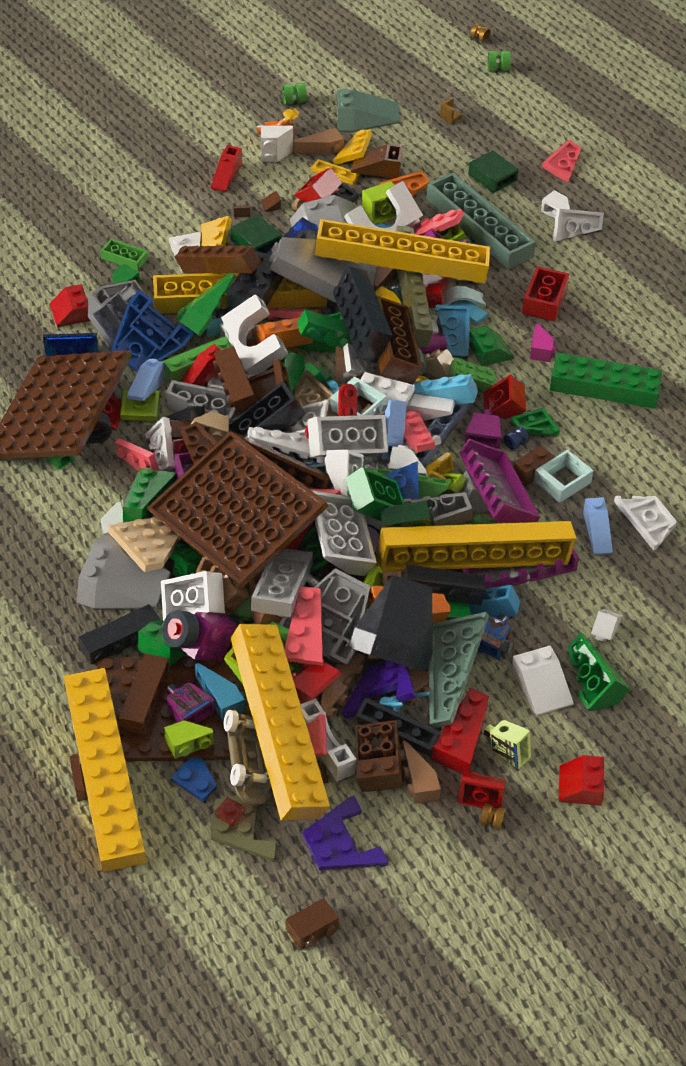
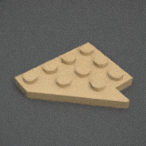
M154 516L125 523L119 522L109 525L108 529L109 534L144 572L162 569L180 540L178 535Z

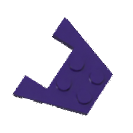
M391 661L367 667L342 710L341 714L343 717L348 719L356 716L365 698L368 699L397 690L396 698L399 702L416 698V693L413 689L414 685L410 679L409 668Z
M354 795L302 832V836L319 870L347 869V867L366 868L377 865L383 867L388 865V860L380 846L359 853L343 822L345 819L362 814V809Z

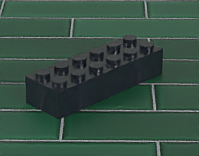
M348 266L346 271L343 272L338 285L335 286L333 296L357 358L377 363L393 335L367 271Z

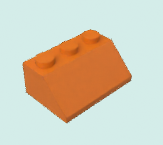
M300 317L267 322L251 329V333L258 344L273 334L283 341L286 348L313 343V339L300 335L297 324Z

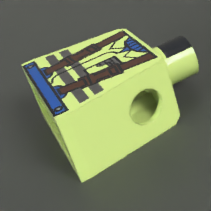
M506 720L501 721L496 727L489 724L485 728L484 735L491 739L492 751L517 769L531 758L529 730Z

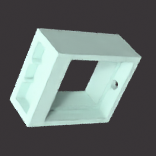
M353 377L348 382V384L356 387L357 396L360 395L373 403L362 415H381L385 413L388 406L385 394L356 377ZM339 390L330 397L332 411L337 414Z
M566 450L535 470L534 483L557 502L561 503L592 482L593 470L576 455ZM565 466L578 476L577 479L566 486L552 476Z

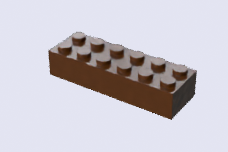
M377 296L393 335L378 359L380 373L386 378H393L413 385L423 367L408 306Z

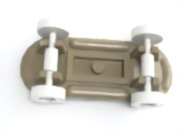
M228 710L224 718V729L228 735L232 767L231 784L234 786L239 798L245 803L252 806L264 804L270 799L273 790L253 718L249 715L238 714L237 711Z

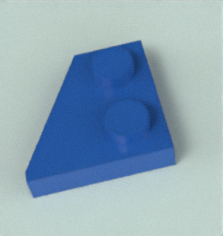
M190 758L170 777L172 782L202 802L217 789V785L202 758Z

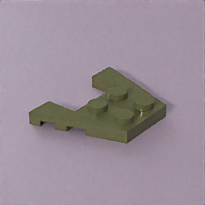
M272 793L270 799L261 805L277 806L274 794ZM238 795L215 799L211 840L235 849L239 848L249 852V854L258 855L274 862L276 841L254 840L257 806L245 803Z

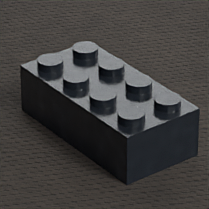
M256 251L262 263L253 273H239L227 292V309H235L255 294L264 301L267 307L284 279V276L269 269L271 255Z
M282 382L229 423V432H236L247 438L249 427H261L265 430L284 432L289 426L300 420L306 412L293 392Z

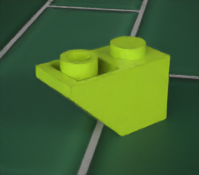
M185 720L164 727L165 741L175 759L187 756L200 749H206L214 744V733L211 728Z

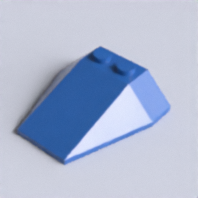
M140 289L127 304L111 352L129 350L132 357L127 365L137 373L140 366L148 359L163 360L183 348L194 335L182 323L175 326L150 305L153 300Z

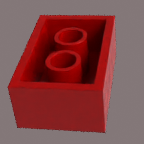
M536 266L524 296L522 314L555 321L568 288L570 274Z

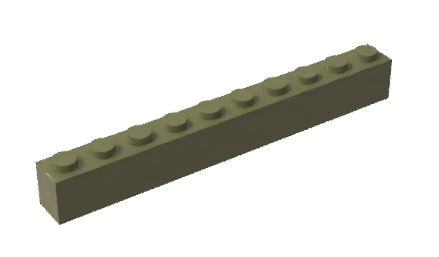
M396 227L397 232L414 234L412 227ZM397 269L403 304L408 306L417 346L428 347L433 327L423 275L419 272H407Z

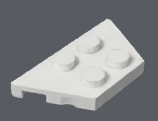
M615 496V504L653 551L659 547L676 527L677 521L656 496H632V499H621V496Z

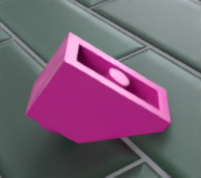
M539 324L535 325L530 359L551 362V356L555 357L557 346H553L554 338Z

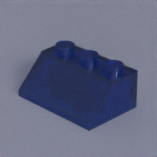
M98 333L43 334L45 356L99 353Z

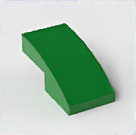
M310 362L304 365L305 369L322 384L327 385L326 381L333 379L321 366L316 368Z

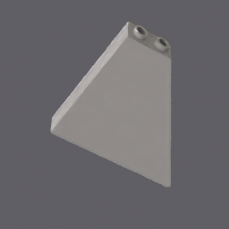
M282 237L280 242H276L272 248L273 253L269 259V262H271L270 270L334 302L336 301L333 296V290L338 285L343 272L346 271L348 266L367 271L372 286L374 284L377 266L315 256L317 239Z

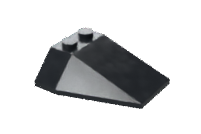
M392 575L354 627L348 647L427 672L433 654L432 587Z

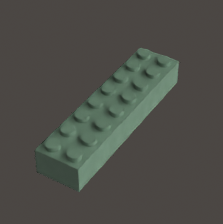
M455 173L428 183L427 200L443 214L450 210L462 209L464 216L459 222L461 229L479 245L490 247V255L505 268H513L534 257L536 242Z

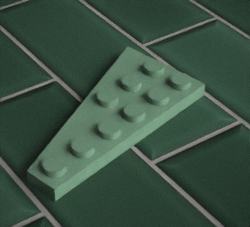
M487 612L433 623V654L429 663L430 725L432 728L453 724L489 618Z

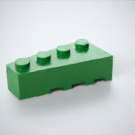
M139 468L123 505V522L152 518L153 515L148 511L147 507L176 482L177 473Z

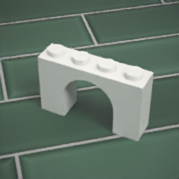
M402 181L386 191L396 210V221L393 226L388 228L375 226L361 205L348 212L344 218L348 224L396 231L397 226H408L410 224L414 226L418 224L423 214Z
M256 294L221 317L224 323L223 328L230 336L228 338L229 342L235 347L245 373H249L251 376L262 373L273 365L274 360H281L289 354L283 341L275 334L256 346L247 347L246 339L250 329L270 315L264 301Z

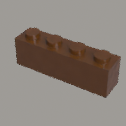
M232 346L215 352L216 360L213 361L216 371L220 370L218 376L221 384L225 382V385L222 386L226 396L230 395L227 398L230 407H234L236 413L239 414L256 403V399L236 349Z
M146 653L142 661H139L137 664V674L131 679L129 693H125L124 706L117 713L120 730L144 735L169 673V658Z

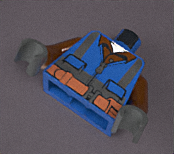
M499 613L496 618L489 615L478 651L500 660L503 651L511 654V651L514 649V639L510 633L511 626L507 624L508 618L506 615Z

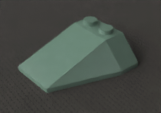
M337 90L339 132H356L400 122L398 102L356 90Z

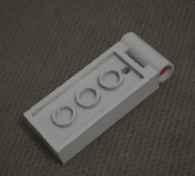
M284 548L266 565L251 597V611L261 614L278 615L280 617H292L300 587L305 586L314 561V552Z

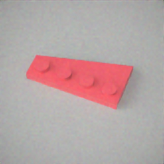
M462 209L450 210L442 215L437 214L429 219L424 218L414 226H411V224L408 226L414 229L415 235L423 236L431 228L435 232L438 229L441 232L459 224L464 216V212Z
M406 412L404 440H406L407 445L417 453L435 449V442L419 412Z
M301 586L284 648L288 662L323 666L321 589Z

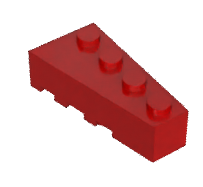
M470 688L457 709L453 724L445 726L434 743L432 761L462 775L464 771L470 772L488 709V695Z

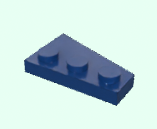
M418 461L384 474V476L397 481L403 499H420Z

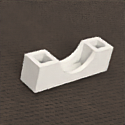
M316 698L301 704L307 724L315 720L316 716L321 713L326 716ZM326 718L327 755L320 756L335 781L338 782L355 774L356 758L347 744L340 745L337 742Z

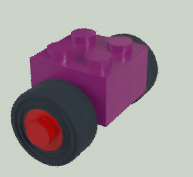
M176 610L170 612L165 617L162 625V635L164 641L169 646L181 648L194 660L222 662L226 652H229L233 647L231 637L240 622L235 617L224 614L198 611L193 614L188 611Z

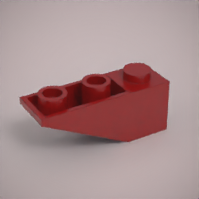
M226 146L221 154L211 189L227 191L243 164L242 148Z

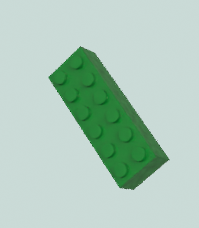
M557 353L551 377L550 391L656 409L663 370Z

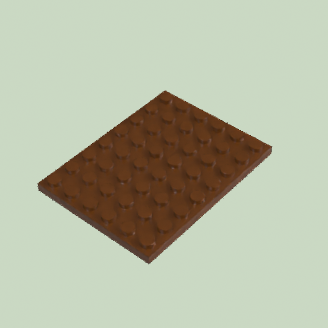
M119 350L38 357L0 422V459L80 455L132 357L130 351Z
M230 431L148 506L147 509L160 522L227 575L238 586L243 588L323 513L329 505L309 488Z
M185 656L170 666L168 676L144 735L120 730L119 721H117L125 762L188 761L190 758H202L203 761L231 760L227 731L224 729V721L221 720L216 710L215 713L198 723V725L211 728L214 733V744L206 749H200L187 756L175 759L165 741L164 727L176 723L167 708V696L169 695L166 692L167 687L172 683H176L181 688L187 683H192L204 691L195 676V664L197 663L235 684L238 690L245 694L247 700L243 684L224 658L220 662L194 660L190 656ZM105 657L97 662V669L105 668L116 721L118 710L124 706L125 693L130 691L131 679L137 674V664L139 661H142L143 657ZM247 700V703H245V712L242 714L249 715L252 717L249 703Z

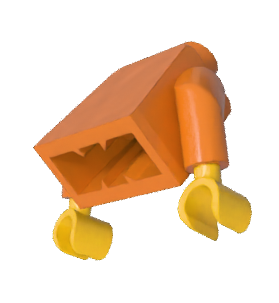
M296 108L293 110L287 109L283 112L284 119L265 122V125L257 126L258 135H261V126H293V136H295L294 119L298 117V111Z

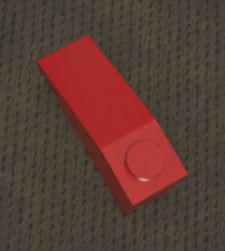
M213 344L201 352L180 382L203 386L220 373V370L216 371L213 361L216 360L214 353L221 351V349Z

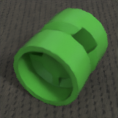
M497 51L488 52V71H497L498 69L510 71V51H501L500 54Z
M296 83L295 86L292 84L283 85L282 93L285 105H292L295 102L298 104L307 103L305 83Z

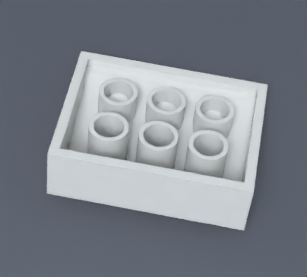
M313 491L329 505L315 519L324 559L348 574L365 576L377 563L365 515L353 509V502L349 496Z

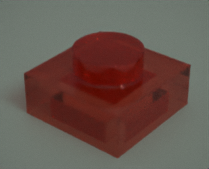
M227 796L215 810V817L233 826L244 814L245 806Z

